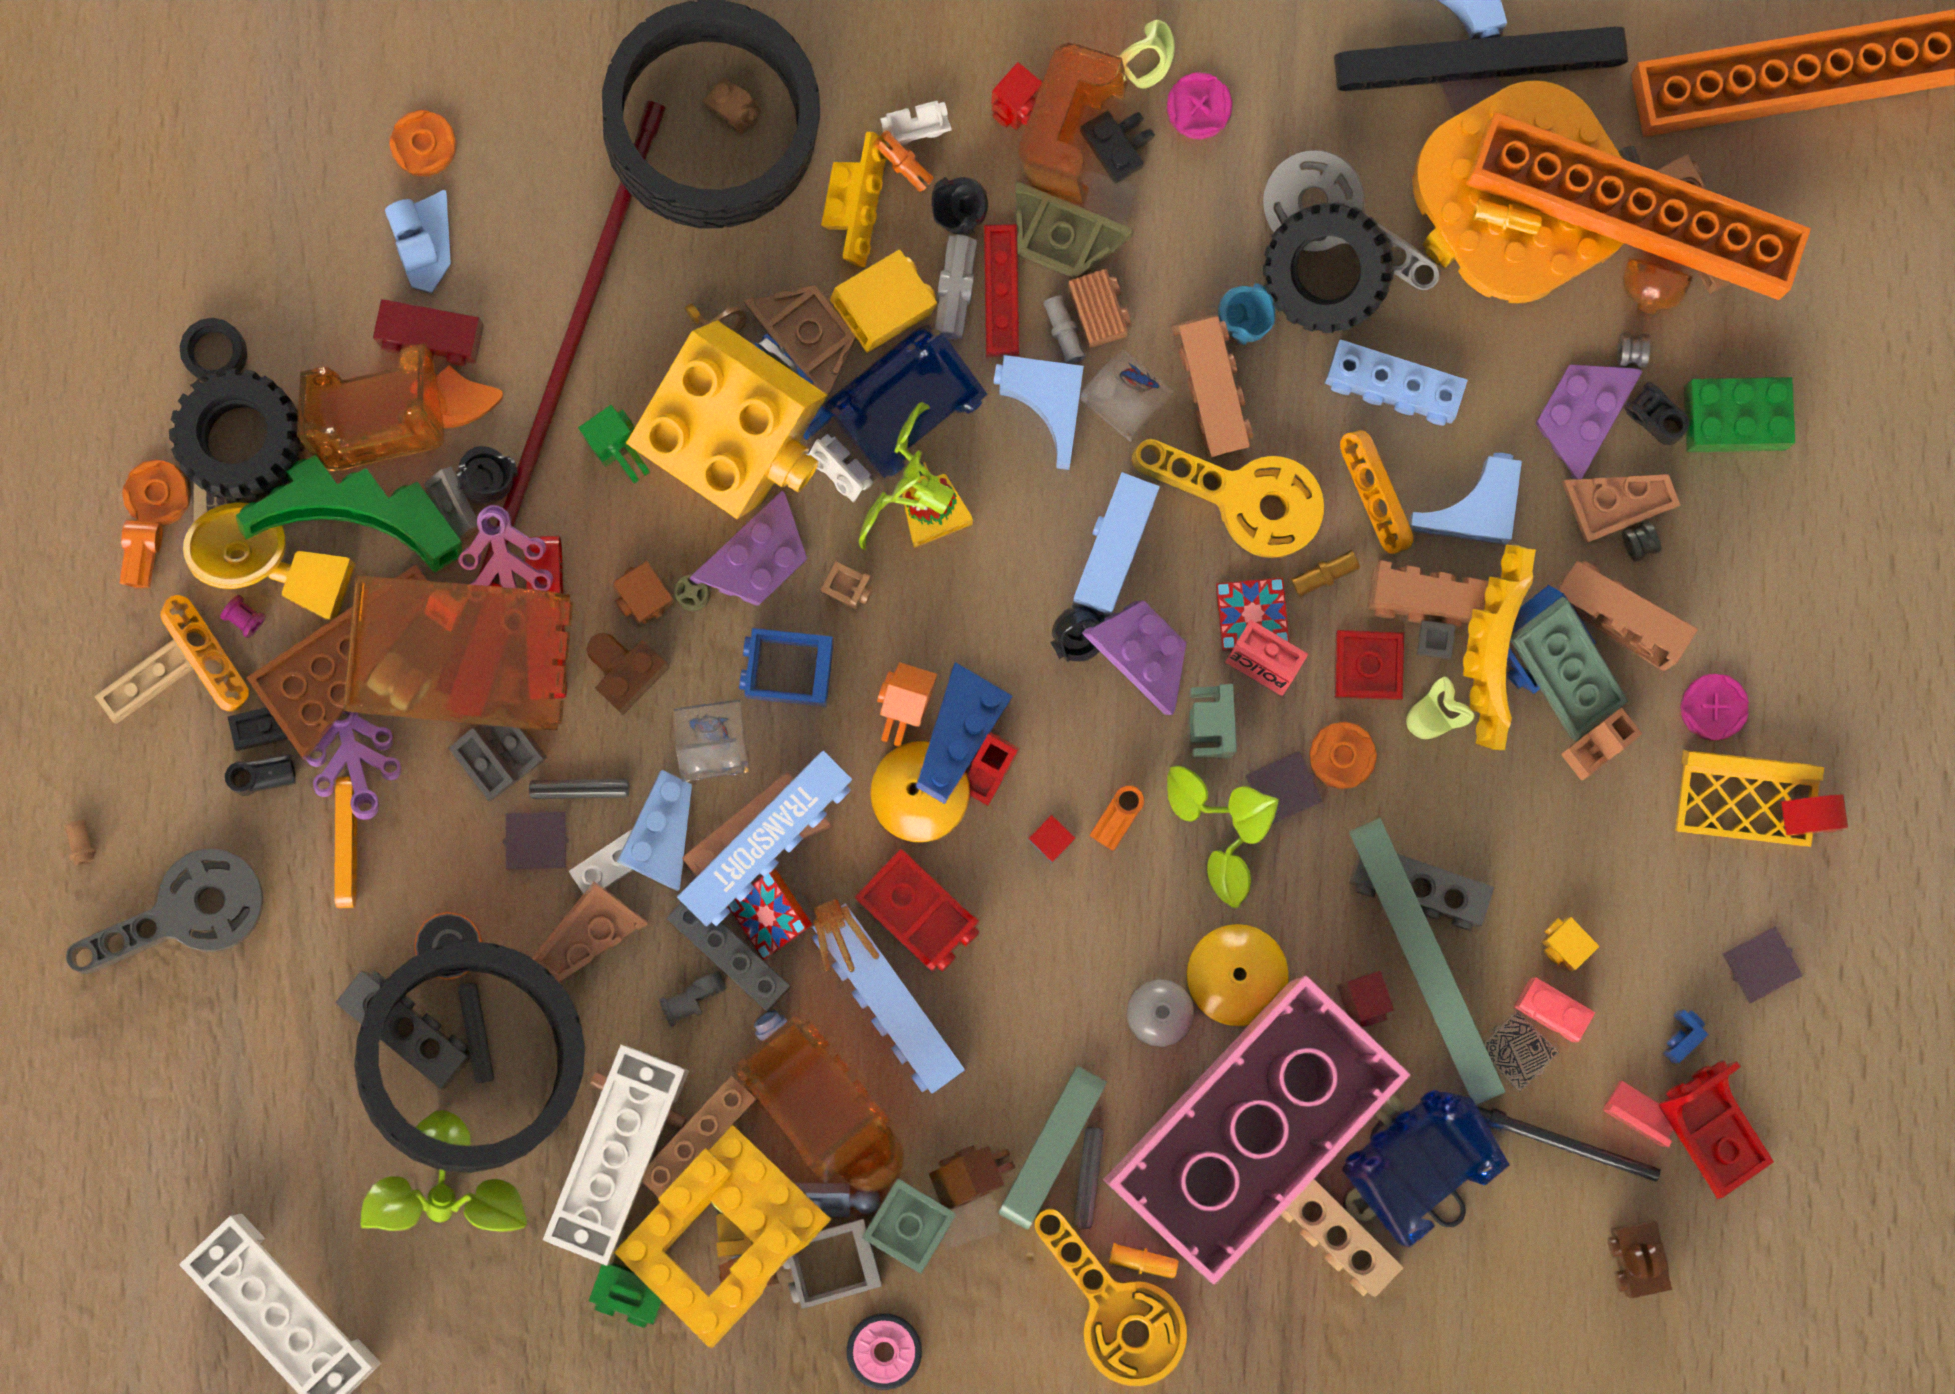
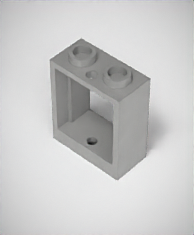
M864 1218L821 1230L810 1243L852 1231L866 1280L809 1296L798 1253H795L783 1264L785 1270L791 1268L794 1282L789 1283L794 1303L800 1302L801 1308L804 1309L882 1286L872 1245L862 1239L867 1230Z

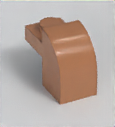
M1621 707L1574 742L1561 755L1581 781H1583L1609 759L1642 735V732Z

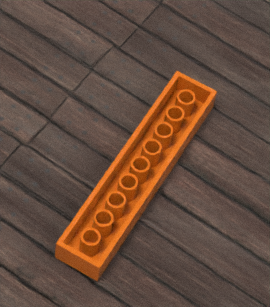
M1955 9L1638 62L1631 72V79L1643 137L1955 85Z
M1494 112L1486 124L1465 184L1780 300L1791 290L1811 231L1809 227Z

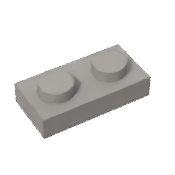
M452 467L441 469L424 483L432 502L460 540H463L478 528L475 513L463 490L458 489V479Z

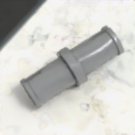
M1058 295L1044 301L1043 305L1053 326L1051 330L1052 336L1058 339L1065 363L1074 364L1086 358L1076 333L1078 330L1077 324L1070 318L1064 297Z

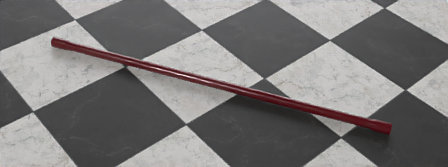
M647 101L634 142V146L644 160H646L651 143L658 132L666 109L663 105L653 101ZM621 181L518 463V476L513 478L512 487L503 505V509L508 512L511 518V526L513 527L633 196ZM498 519V522H497L496 526H500V521H499V519ZM491 541L478 577L494 554ZM474 586L473 592L477 595H482V589L479 586ZM469 599L450 655L439 677L436 691L447 695L451 694L483 600L474 602Z

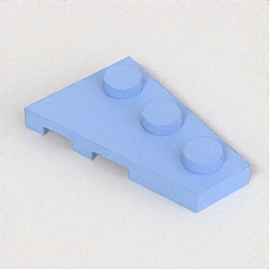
M661 770L617 860L618 863L675 891L680 890L683 866L682 857L684 856L692 784L666 771Z

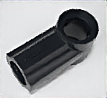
M289 754L248 763H233L225 772V782L231 790L241 796H249L257 791L296 784L292 757ZM241 771L250 772L251 778L246 786L237 787L235 785L236 775Z

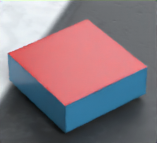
M1053 815L1028 838L1051 863L1076 839Z

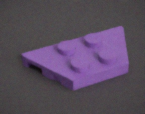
M1569 365L1535 424L1543 436L1549 439L1552 449L1559 458H1562L1571 471L1573 479H1582L1643 372L1642 370L1587 365Z
M781 491L705 562L690 579L694 583L700 584L701 582L719 589V592L730 596H739L743 601L759 606L807 560L785 493Z
M1144 600L1134 601L1124 607L1120 613H1113L1106 617L1105 621L1099 625L1084 630L1082 634L1164 715H1173L1176 709L1186 642Z

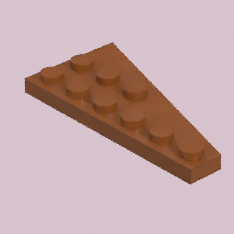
M416 564L246 677L304 761L366 684L378 664L392 651L426 608L429 596L434 589Z

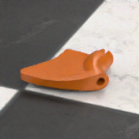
M450 365L442 370L431 382L426 383L424 379L419 378L411 386V393L417 396V400L429 412L428 425L434 428L447 429L469 424L487 414L503 399V392L500 389L472 382L461 376Z

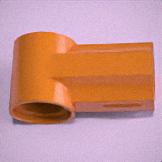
M126 520L124 522L121 536L124 555L120 584L136 588L151 587L155 553L160 551L163 540L162 524L136 520Z
M1134 786L1120 788L1089 836L1114 851L1144 805L1142 792ZM1131 791L1136 794L1138 804L1134 810L1127 811L1120 806L1119 797L1123 792Z

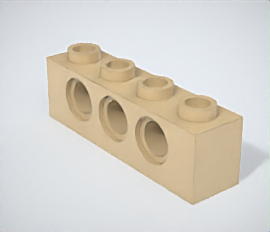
M1315 1179L1280 1214L1288 1223L1294 1219L1304 1229L1300 1232V1235L1313 1247L1319 1243L1328 1252L1324 1257L1326 1261L1338 1272L1344 1268L1353 1277L1349 1283L1363 1297L1367 1293L1376 1297L1403 1269ZM1309 1201H1315L1320 1208L1319 1216L1312 1221H1307L1302 1214L1303 1206ZM1338 1225L1344 1230V1239L1338 1245H1331L1327 1240V1232L1331 1227ZM1359 1250L1366 1251L1369 1256V1263L1363 1269H1355L1352 1265V1256Z

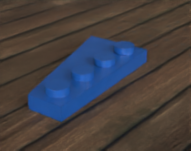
M955 662L916 787L945 804L978 753L986 736L992 731L1006 709L1012 695Z

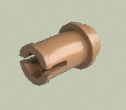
M80 820L64 825L72 853L69 855V859L74 861V865L93 862L96 849L91 847L86 829V821Z

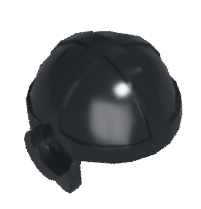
M945 177L934 185L931 202L935 222L953 234L964 233L965 235H970L974 233L973 228L985 220L988 210L987 192L984 187L976 180L968 177L948 180Z
M485 446L474 447L467 451L459 462L458 470L455 471L458 479V489L463 490L464 494L472 501L481 504H490L503 499L512 487L513 478L518 476L516 463L513 458H510V456L505 457L497 450Z
M1074 607L1064 610L1052 627L1054 640L1050 642L1059 660L1064 657L1066 662L1070 660L1080 662L1089 660L1100 651L1082 633L1085 629L1095 627L1104 622L1105 616H1098L1096 611L1087 607Z

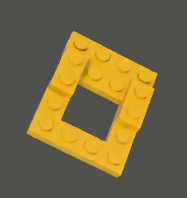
M732 1125L709 1150L705 1148L658 1198L660 1201L658 1206L614 1253L709 1348H713L762 1295L769 1279L789 1257L805 1248L827 1225L831 1218L739 1129ZM713 1202L754 1243L729 1269L731 1274L709 1296L665 1251L702 1211Z

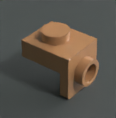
M725 77L702 100L709 110L728 121L739 134H743L761 113V109L749 93Z
M835 561L820 591L857 610L860 603L867 604L874 587L870 585L872 581L870 575L866 573L863 575Z

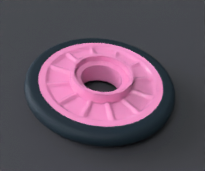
M875 1314L862 1320L852 1331L847 1343V1361L852 1373L864 1385L877 1390L895 1389L907 1383L918 1370L922 1357L921 1341L916 1330L905 1319L893 1314ZM888 1342L893 1346L894 1356L892 1359L883 1362L875 1357L874 1348L878 1343Z

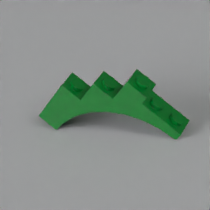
M316 454L308 459H300L293 464L292 468L287 471L288 485L276 487L270 492L269 496L257 503L252 502L245 505L240 510V513L236 514L239 531L246 540L270 528L296 521L327 519L349 521L372 527L405 544L417 553L434 573L459 559L460 554L463 552L462 541L417 481L409 486L399 487L388 498L367 468L358 473L352 472L346 475L341 483L337 484Z

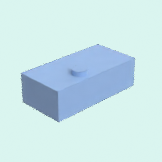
M1121 472L1105 517L1099 516L1092 535L1097 536L1074 595L1073 608H1091L1096 611L1098 616L1104 615L1105 618L1112 615L1160 486Z

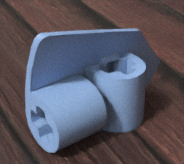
M442 190L416 203H413L412 199H404L394 202L385 208L386 216L396 239V248L411 288L430 294L433 293L451 265L446 190Z

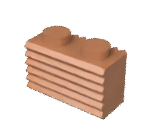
M1103 269L1068 282V290L1089 349L1127 337V327L1131 326V320L1126 307H1119L1116 296L1121 295L1115 276L1109 278L1107 269Z

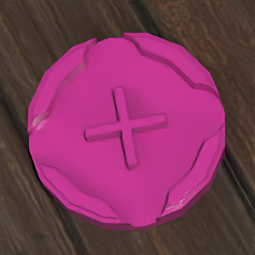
M1196 72L1185 75L1173 86L1168 94L1166 111L1170 123L1179 133L1188 138L1205 139L1215 136L1225 128L1231 117L1233 101L1229 89L1225 84L1217 80V77L1208 73Z
M1722 674L1703 675L1690 683L1682 695L1680 704L1682 720L1688 729L1699 738L1710 741L1727 739L1739 732L1746 723L1749 714V701L1741 684L1730 676Z

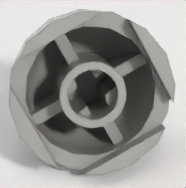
M1156 979L1145 982L1133 992L1128 1002L1126 1016L1131 1031L1139 1040L1151 1046L1165 1047L1176 1044L1188 1034L1193 1025L1195 1010L1191 997L1182 986L1171 980Z

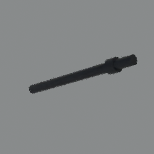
M1468 1102L1465 1103L1462 1110V1115L1487 1123L1486 1126L1497 1131L1504 1129L1655 1182L1659 1179L1661 1173L1659 1168L1506 1116L1507 1112L1496 1108L1488 1110Z

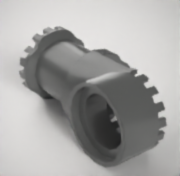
M720 971L692 982V985L686 987V991L669 999L664 997L659 999L662 1010L665 1011L664 1015H667L666 1019L670 1027L675 1026L676 1021L694 1013L697 1016L701 1015L702 1010L698 1000L705 999L704 997L708 998L709 995L713 996L714 991L717 994L719 990L722 992L727 989Z

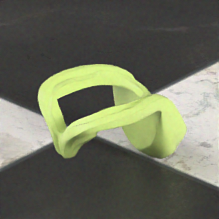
M1154 20L1146 24L1144 33L1147 38L1134 43L1125 49L1120 56H1117L1119 67L1123 69L1131 82L1141 89L1149 88L1163 79L1174 57L1175 43L1173 34L1169 26L1161 20ZM1147 48L1155 49L1160 56V63L1153 71L1137 79L1126 66L1127 63L1140 51Z
M1442 677L1432 685L1429 693L1410 708L1406 717V725L1409 731L1416 737L1432 739L1451 729L1468 725L1475 716L1468 706L1454 701L1455 689L1453 683L1448 677ZM1443 691H1445L1443 700L1445 707L1450 711L1461 713L1454 719L1444 714L1439 706L1438 696Z

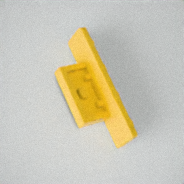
M866 132L860 162H833L821 226L828 230H847L843 259L857 267L866 266L867 257L870 253L871 235L877 217L876 209L879 193L883 186L882 178L887 160L873 146L877 138L887 146L886 140L875 132Z

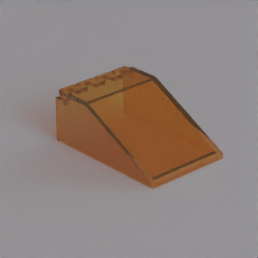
M356 575L343 711L558 731V724H562L564 700H554L555 693L565 694L567 666H557L558 659L568 660L570 633L560 631L561 625L571 626L573 602H570V595L532 589Z

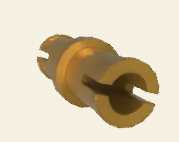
M1350 549L1348 552L1327 562L1323 560L1317 562V567L1292 577L1291 582L1301 598L1303 595L1324 585L1328 587L1334 585V580L1359 570L1360 565L1354 552Z

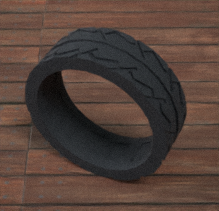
M726 0L687 1L665 7L646 18L645 22L639 23L620 43L611 59L612 64L610 63L602 88L603 139L611 166L628 192L648 210L667 220L670 219L674 223L698 229L734 227L755 221L774 210V206H779L798 187L807 171L808 165L811 163L820 119L818 84L811 62L799 43L771 17L754 8L751 9L746 5ZM698 42H717L743 48L769 65L778 74L789 91L795 107L797 130L790 147L778 163L762 176L740 186L725 189H698L671 180L660 174L645 161L630 139L624 123L623 113L625 101L633 83L645 67L660 55L682 45Z
M464 941L438 946L412 957L385 980L370 1001L361 1024L356 1042L354 1069L359 1096L371 1122L392 1146L412 1160L444 1171L473 1173L502 1167L527 1155L556 1130L573 1106L580 1087L584 1069L585 1044L580 1019L569 994L545 967L526 954L502 945ZM472 971L488 973L510 981L526 992L542 1009L553 1031L557 1047V1074L552 1093L543 1111L532 1124L516 1135L493 1144L478 1146L455 1145L427 1136L409 1124L394 1107L383 1085L379 1068V1040L383 1025L391 1010L408 992L421 983L446 973Z

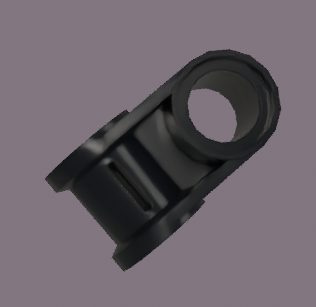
M1647 382L1643 386L1644 391L1633 402H1627L1624 405V409L1636 423L1643 426L1660 443L1665 445L1675 444L1680 441L1688 429V417L1668 399L1659 387L1651 382ZM1648 401H1650V403H1649L1645 408H1643V406H1644ZM1667 420L1674 421L1678 425L1679 432L1669 433L1664 428L1663 422Z

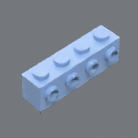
M1340 339L1336 346L1325 384L1331 385V390L1336 393L1350 395V392L1362 395V399L1368 403L1382 405V402L1395 406L1394 410L1399 413L1413 415L1415 412L1427 416L1426 420L1433 424L1445 425L1446 422L1452 424L1456 418L1468 380Z

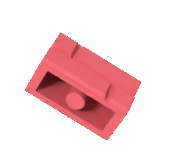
M1536 977L1529 979L1513 1007L1550 1030L1559 1032L1560 1036L1571 1042H1579L1595 1014L1591 1009Z

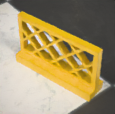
M1683 750L1681 760L1683 771L1675 831L1812 846L1813 833L1804 834L1803 838L1786 835V831L1783 828L1784 819L1778 822L1768 807L1782 796L1786 801L1792 800L1787 793L1798 784L1810 786L1809 798L1818 797L1820 781H1823L1824 767L1813 764ZM1691 772L1704 773L1712 785L1699 795H1696L1689 786ZM1711 774L1722 775V777L1716 781ZM1729 777H1738L1746 788L1730 800L1719 785ZM1745 778L1757 780L1749 785ZM1764 780L1771 781L1779 791L1766 803H1763L1753 790ZM1778 782L1790 784L1783 789ZM1716 788L1727 803L1711 814L1701 802V799ZM1750 792L1760 807L1745 818L1734 804ZM1689 793L1693 799L1687 803ZM1697 803L1708 818L1697 826L1684 825L1686 811ZM1731 807L1741 822L1731 830H1726L1720 826L1715 818ZM1764 811L1775 826L1764 834L1756 833L1749 822ZM1712 822L1716 828H1709L1705 826ZM1746 826L1750 832H1743L1739 830ZM1779 830L1783 834V836L1772 834Z

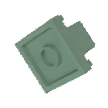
M1233 684L1191 688L1189 691L1190 698L1214 697L1215 702H1195L1193 704V709L1189 712L1190 741L1192 743L1215 742L1218 747L1195 748L1192 751L1193 758H1232L1237 752Z
M897 1178L862 1239L921 1274L951 1225L956 1213Z

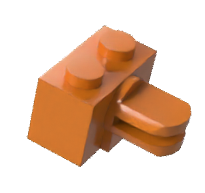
M899 662L895 672H888L877 702L883 703L880 715L887 717L881 741L888 743L895 720L900 721L894 745L898 747L902 745L908 724L919 727L930 703L938 674Z

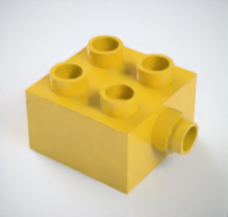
M717 320L691 332L626 444L738 519L760 506L774 483L782 488L788 484L789 488L800 492L809 482L819 465V461L812 455H807L809 448L800 443V440L828 395Z

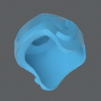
M1257 283L1253 287H1234L1227 291L1220 299L1218 304L1219 321H1225L1228 334L1237 339V343L1246 345L1247 342L1257 341L1270 331L1274 325L1275 307L1273 305V298L1271 294H1267L1264 286Z

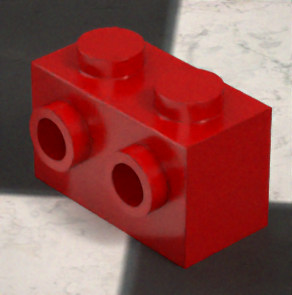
M1017 62L992 90L991 110L994 112L992 114L994 119L1003 127L1007 128L1010 125L1016 131L1022 124L1028 126L1039 112L1036 108L1042 102L1043 82Z

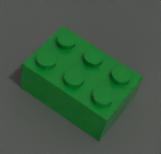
M1792 377L1691 379L1684 386V409L1689 420V426L1686 431V452L1786 451L1796 443Z

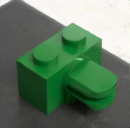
M609 405L578 427L584 439L604 467L617 460L635 484L639 481V478L623 457L628 452L644 476L651 473L635 449L626 444L635 427L623 409L616 412L614 407Z
M616 1263L607 1266L601 1265L588 1300L596 1304L594 1310L610 1316H614L615 1311L628 1316L627 1322L646 1328L647 1323L653 1325L657 1322L663 1305V1301L630 1268Z

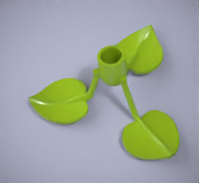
M920 402L909 415L899 433L894 452L898 454L900 451L909 460L904 470L903 478L898 482L893 496L882 492L865 517L859 536L860 548L865 551L866 534L875 522L879 511L888 503L894 502L917 506L922 510L927 506L943 514L954 494V490L939 483V478L932 475L920 463L922 451L918 450L913 456L907 450L908 437L916 418L923 411L930 408L924 402ZM919 471H920L928 480H926V479H924V478L921 480ZM913 486L916 488L914 496L919 498V500L899 496L909 487Z
M1170 767L1167 776L1168 799L1178 817L1189 822L1195 821L1200 817L1201 811L1204 813H1230L1233 817V825L1240 837L1226 849V854L1220 850L1211 853L1207 863V873L1210 884L1218 897L1229 906L1240 908L1241 903L1249 893L1251 875L1244 860L1239 856L1233 855V853L1243 842L1254 844L1266 836L1274 820L1279 799L1264 795L1253 788L1242 786L1234 789L1231 793L1229 807H1210L1204 804L1209 794L1203 780L1196 773L1185 767Z
M436 1110L416 1126L418 1130L427 1136L445 1143L464 1146L471 1145V1137L467 1126L457 1115L451 1112ZM440 1169L438 1185L429 1191L427 1199L420 1190L415 1189L411 1191L410 1184L405 1178L390 1176L379 1180L371 1187L364 1199L361 1210L362 1228H379L390 1231L405 1230L414 1226L419 1221L422 1210L426 1212L428 1218L432 1221L445 1222L451 1218L453 1211L458 1212L460 1206L466 1202L467 1204L464 1208L465 1217L472 1225L484 1230L512 1231L526 1227L527 1219L520 1194L509 1182L501 1179L485 1180L477 1186L475 1194L467 1193L455 1201L454 1191L445 1185L446 1171Z

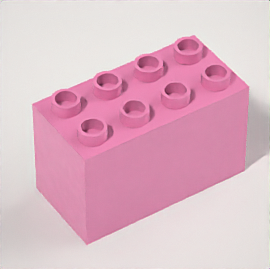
M1307 976L1290 981L1103 1180L1202 1276L1212 1284H1215L1404 1083L1410 1074Z

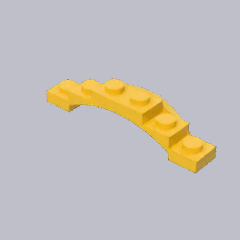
M1506 544L1501 560V578L1489 577L1488 587L1485 591L1484 610L1473 609L1472 618L1468 625L1467 651L1463 658V676L1474 679L1473 687L1469 694V708L1480 713L1479 721L1476 725L1477 737L1475 744L1493 750L1504 751L1508 729L1512 720L1506 693L1508 649L1519 608L1533 583L1532 571L1536 552L1535 549Z

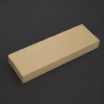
M173 639L94 697L112 722L118 724L194 668Z

